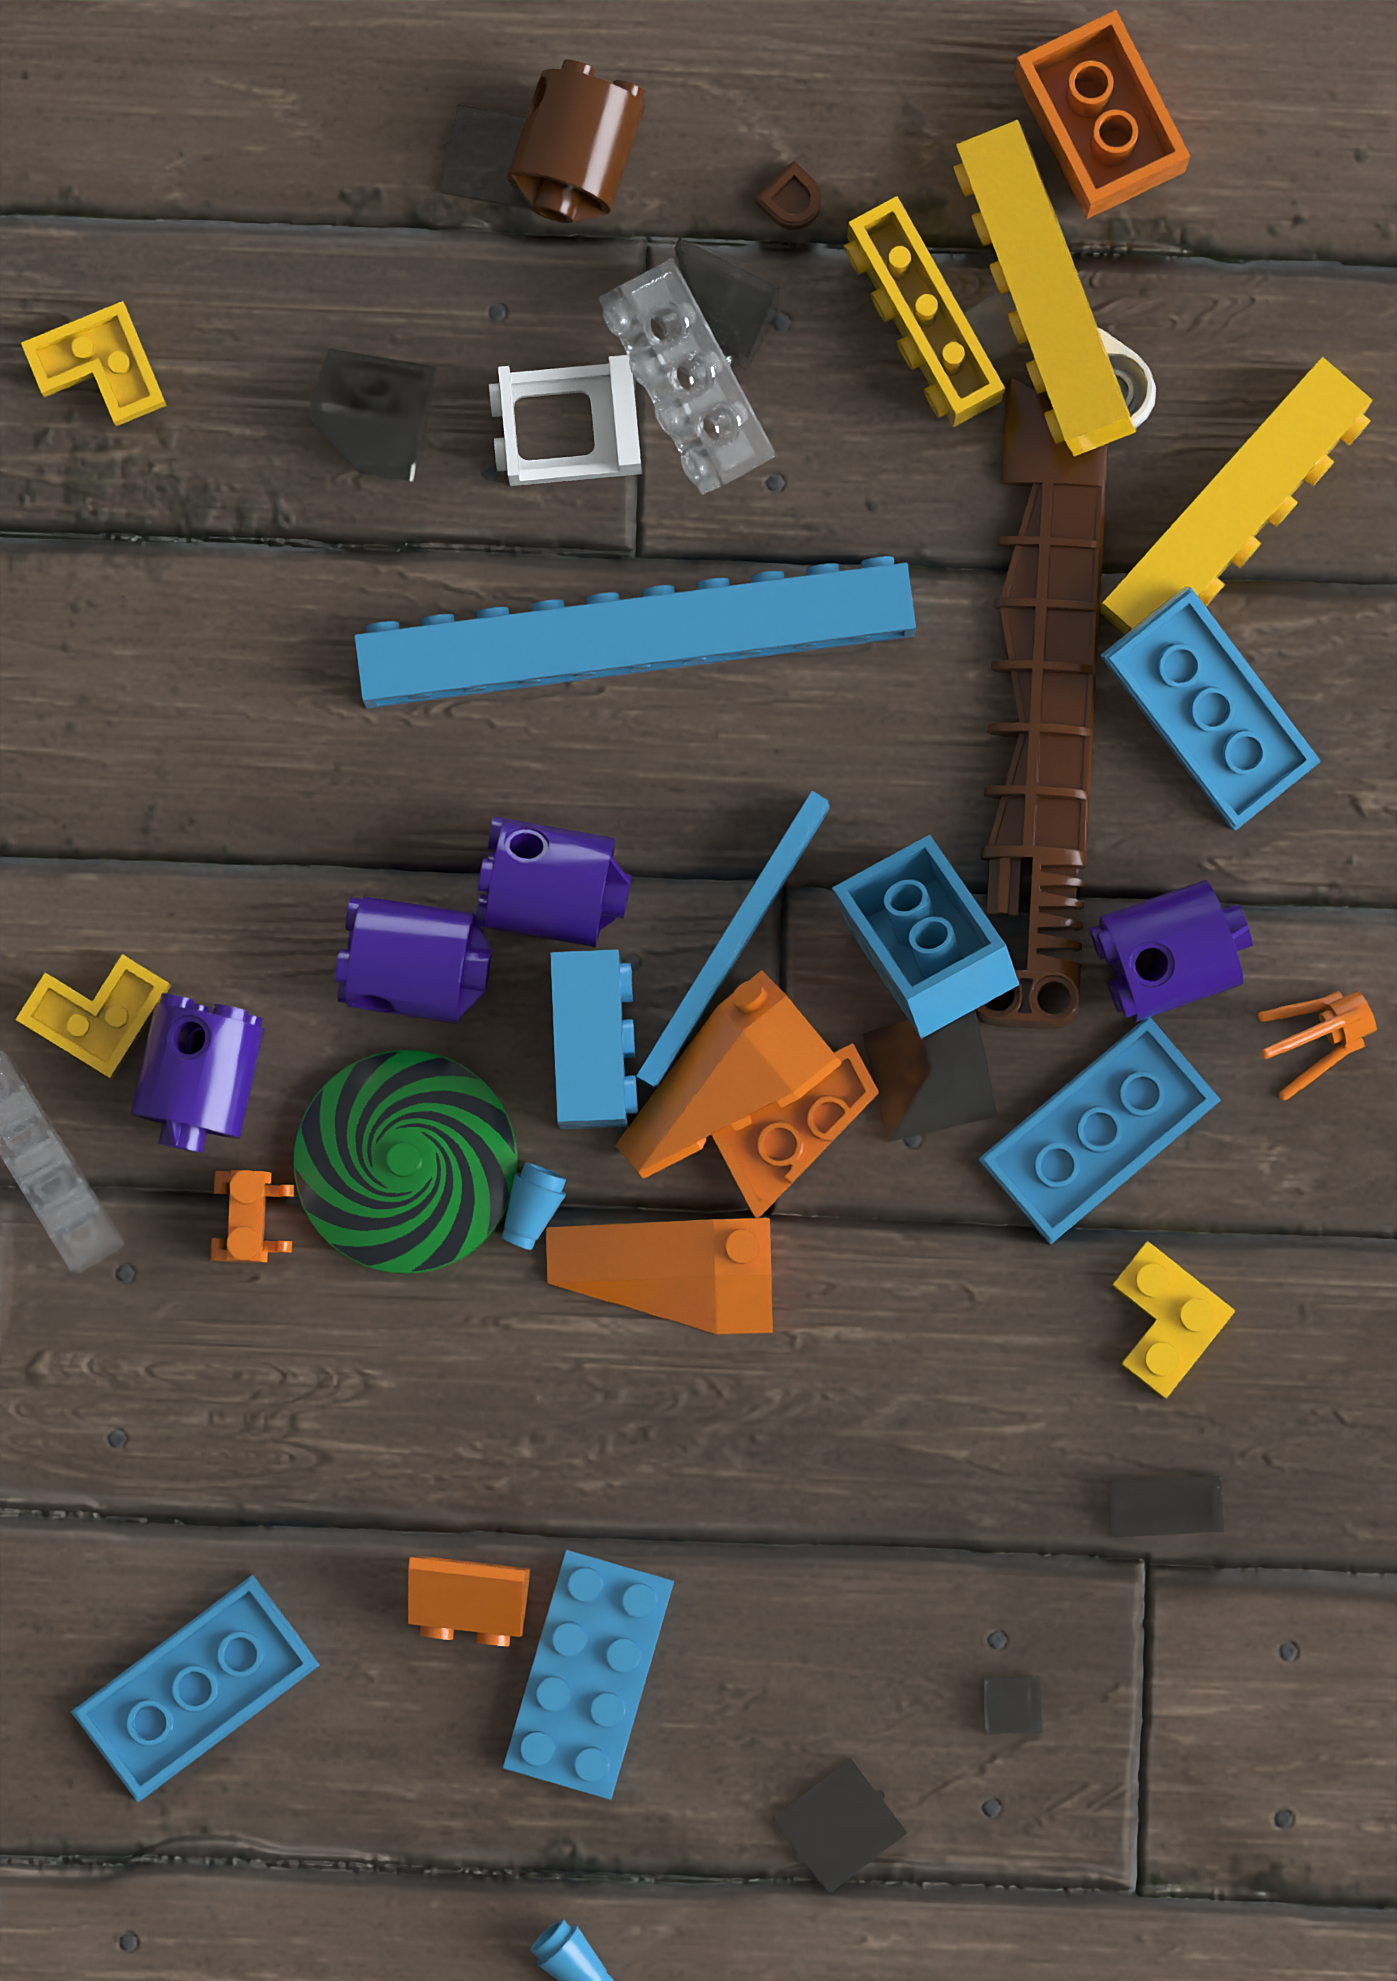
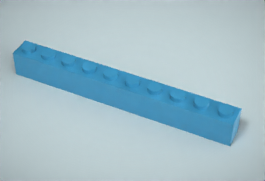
M884 556L861 561V569L840 571L839 564H821L807 568V576L785 578L783 571H768L752 575V583L730 586L728 578H714L697 582V590L675 593L674 586L661 585L641 590L642 597L620 600L619 593L610 592L586 597V605L565 607L564 600L540 601L531 604L532 612L510 614L508 607L486 608L476 612L477 619L455 622L454 615L452 614L432 615L421 619L422 626L400 629L399 622L396 621L373 623L366 626L367 633L355 635L362 698L366 709L910 638L915 636L916 622L908 564H895L894 557Z

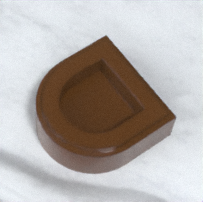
M793 161L755 198V204L780 227L788 230H799L811 225L818 217L821 209V191L817 183Z

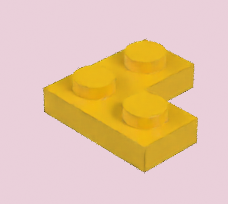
M123 301L21 343L44 397L95 377L115 426L167 406Z
M122 954L93 1001L45 972L15 1020L113 1080L153 1016L155 1004L160 1003L161 994H167L172 985Z
M1149 1241L1145 1242L1111 1285L1155 1320L1121 1365L1164 1399H1167L1235 1313L1232 1307Z

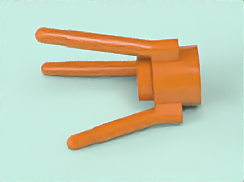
M1337 991L1320 999L1281 1006L1258 1013V1020L1266 1022L1326 1010L1319 1014L1320 1024L1262 1049L1260 1054L1264 1059L1285 1053L1326 1035L1331 1044L1341 1041L1339 1046L1279 1092L1281 1100H1288L1346 1055L1365 1047L1363 1037L1376 1032L1377 1027L1373 1013L1366 999L1359 991L1343 997L1340 991Z

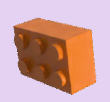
M1117 10L1017 57L1013 75L1086 220L1185 173L1190 154Z

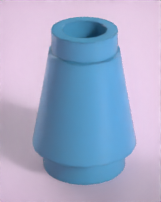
M525 1162L521 1174L515 1173L504 1224L505 1228L501 1238L514 1245L532 1250L535 1241L538 1240L567 1195L562 1191L567 1179L552 1170Z
M559 1919L550 1925L537 1938L530 1949L538 1958L536 1966L558 1981H614L607 1973L606 1968L576 1924L569 1926L564 1919Z

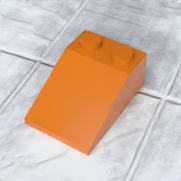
M428 1556L410 1557L408 1567V1624L421 1625V1637L453 1640L455 1629L477 1632L476 1643L509 1647L510 1636H523L531 1568Z

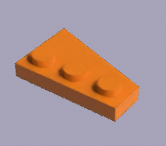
M853 1043L834 1053L842 1064L800 1099L783 1108L776 1101L750 1114L752 1124L736 1132L729 1125L711 1134L754 1218H760L879 1094Z

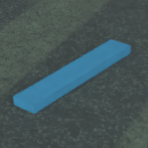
M811 791L636 1076L637 1081L654 1090L658 1088L829 812V800Z

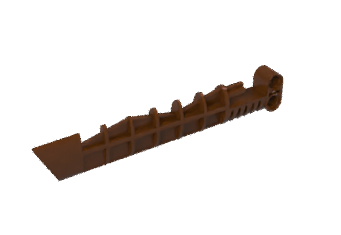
M1016 379L1008 380L1006 385L1001 483L1032 488L1018 536L998 537V546L1014 548L1001 597L995 599L994 608L1000 609L1008 660L991 662V671L1011 674L1019 723H991L988 725L987 733L1018 738L1005 785L987 786L984 788L985 797L999 799L1000 803L988 846L981 848L980 859L989 861L986 915L1008 918V916L1019 917L1022 865L1033 866L1027 971L1015 970L1020 985L1011 989L1014 999L1009 1008L996 1012L982 1005L976 1008L975 1011L980 1019L993 1026L1059 1029L1070 1024L1077 1016L1079 1009L1081 964L1073 962V952L1082 950V944L1074 941V932L1083 929V923L1075 920V913L1077 910L1084 908V902L1077 900L1076 894L1077 890L1085 888V881L1077 879L1078 869L1085 868L1087 862L1108 443L1073 456L1065 441L1056 444L1044 415L1045 412L1053 409L1049 397L1042 393L1037 394L1035 389ZM1056 987L1068 994L1070 1003L1065 1011L1060 1014H1049L1040 1008L1038 999L1046 989Z

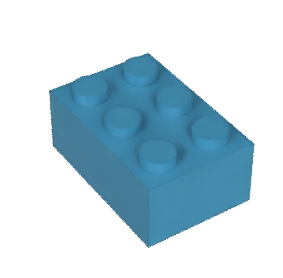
M930 834L832 887L847 928L921 1039L1020 985L1006 944Z
M619 950L550 952L558 1125L561 1130L627 1127V1114L638 1113L636 1076H625V1058H635L633 1019L623 1020L622 1008L623 1002H633L631 963H621Z

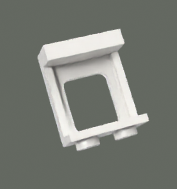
M631 354L609 356V364L512 373H510L509 366L498 367L499 383L489 384L492 417L503 416L504 437L494 438L497 471H508L510 486L642 474ZM570 393H584L590 398L595 442L594 449L590 454L540 460H524L519 456L514 406L519 399Z

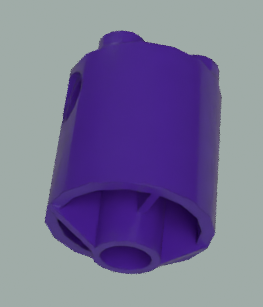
M494 816L490 829L488 849L496 850V853L490 852L489 858L483 859L478 891L487 892L488 895L480 894L475 926L596 948L600 931L617 918L624 919L632 875L624 874L613 859L615 838Z
M1207 880L1101 916L1099 918L1100 925L1089 929L1098 958L1100 960L1105 959L1107 965H1111L1115 979L1107 981L1113 1004L1118 1013L1123 1012L1125 1018L1132 1016L1135 1022L1241 986L1243 984V973L1237 951L1253 946L1251 933L1240 906L1236 904L1222 909L1214 890ZM1152 948L1154 953L1153 963L1145 971L1137 972L1135 968L1137 956L1141 951Z
M366 896L362 899L350 898L345 923V930L349 931L347 949H340L336 967L335 982H339L338 1002L346 1003L347 1007L458 1024L461 1016L486 993L490 974L492 950L481 927L475 926V913Z
M162 993L160 1003L155 1004L130 1114L161 1123L162 1128L158 1144L176 1149L202 1153L206 1134L240 1139L265 1030L261 1027L263 1018L249 1015L246 1010L221 1004H214L213 1013H210V1007L195 1004L192 999Z

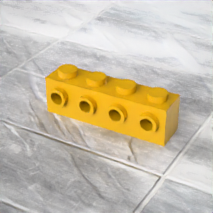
M898 196L849 221L847 233L849 243L843 245L844 251L856 273L860 275L866 271L876 288L875 291L870 293V296L880 317L885 323L893 319L903 338L897 340V345L911 370L920 367L929 383V386L923 389L924 394L936 416L940 418L947 415L950 423L955 427L1000 403L1005 387Z

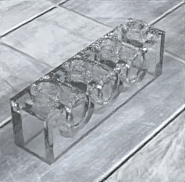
M673 258L598 297L604 308L603 317L606 325L621 340L630 357L629 366L633 376L641 385L645 386L656 407L655 414L660 427L666 434L672 437L682 456L681 464L686 476L693 484L698 486L702 495L728 484L777 456ZM651 319L660 324L663 330V341L658 339L652 332ZM678 368L687 375L689 390L683 388L677 378ZM704 418L708 419L715 429L714 440L704 430Z
M1 1050L0 1156L69 1270L79 1274L125 1246L126 1243L12 1056Z

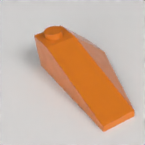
M761 970L749 981L742 983L733 994L717 1006L615 1144V1147L637 1173L645 1179L701 1150L706 1142V1137L729 1125L736 1132L752 1124L750 1114L776 1101L783 1108L800 1099L842 1063L787 995Z
M770 1218L546 1227L547 1284L716 1335L773 1333Z

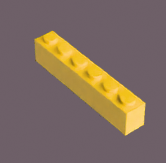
M1015 120L956 144L963 163L955 165L954 170L965 197L974 194L979 205L980 212L971 216L983 246L992 243L999 261L989 265L1001 295L1010 292L1017 310L1008 313V317L1018 343L1022 344L1029 341L1035 360L1027 362L1026 366L1037 394L1045 391L1048 393L1053 409L1045 412L1044 415L1055 443L1065 441L1073 456H1077L1135 433L1136 429L1021 124L1018 120Z
M1322 357L1104 600L1100 607V613L1126 635L1185 586L1191 587L1206 607L1225 585L1218 579L1222 572L1231 562L1238 568H1241L1261 545V542L1255 538L1256 534L1268 521L1277 527L1297 505L1298 502L1291 497L1304 481L1313 487L1328 471L1334 461L1327 455L1339 441L1342 440L1350 446L1367 427L1371 420L1364 413L1373 400Z

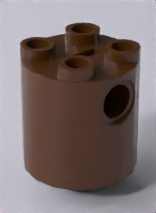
M570 59L563 61L561 69L542 71L506 177L509 183L522 193L533 212L544 218L561 223H572L609 214L645 108L642 104L645 91L641 87L622 80H615L612 84L594 77V68L583 62Z

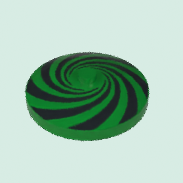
M397 1050L374 1054L347 1066L337 1073L321 1088L307 1108L297 1133L294 1148V1176L298 1195L309 1220L319 1234L332 1247L352 1261L374 1270L393 1274H418L439 1270L458 1262L478 1249L496 1230L505 1216L509 1205L514 1175L518 1173V1153L514 1131L508 1115L493 1091L482 1079L461 1064L434 1053L417 1050Z

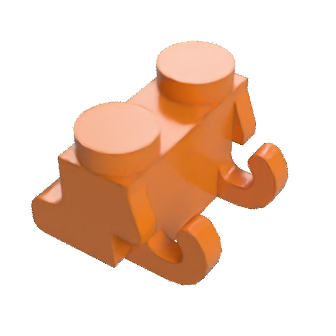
M215 1171L213 1194H228V1184H230L227 1250H225V1239L211 1238L210 1261L267 1263L268 1253H292V1241H264L266 1197H295V1186L266 1185L271 1184L272 1173L265 1171Z

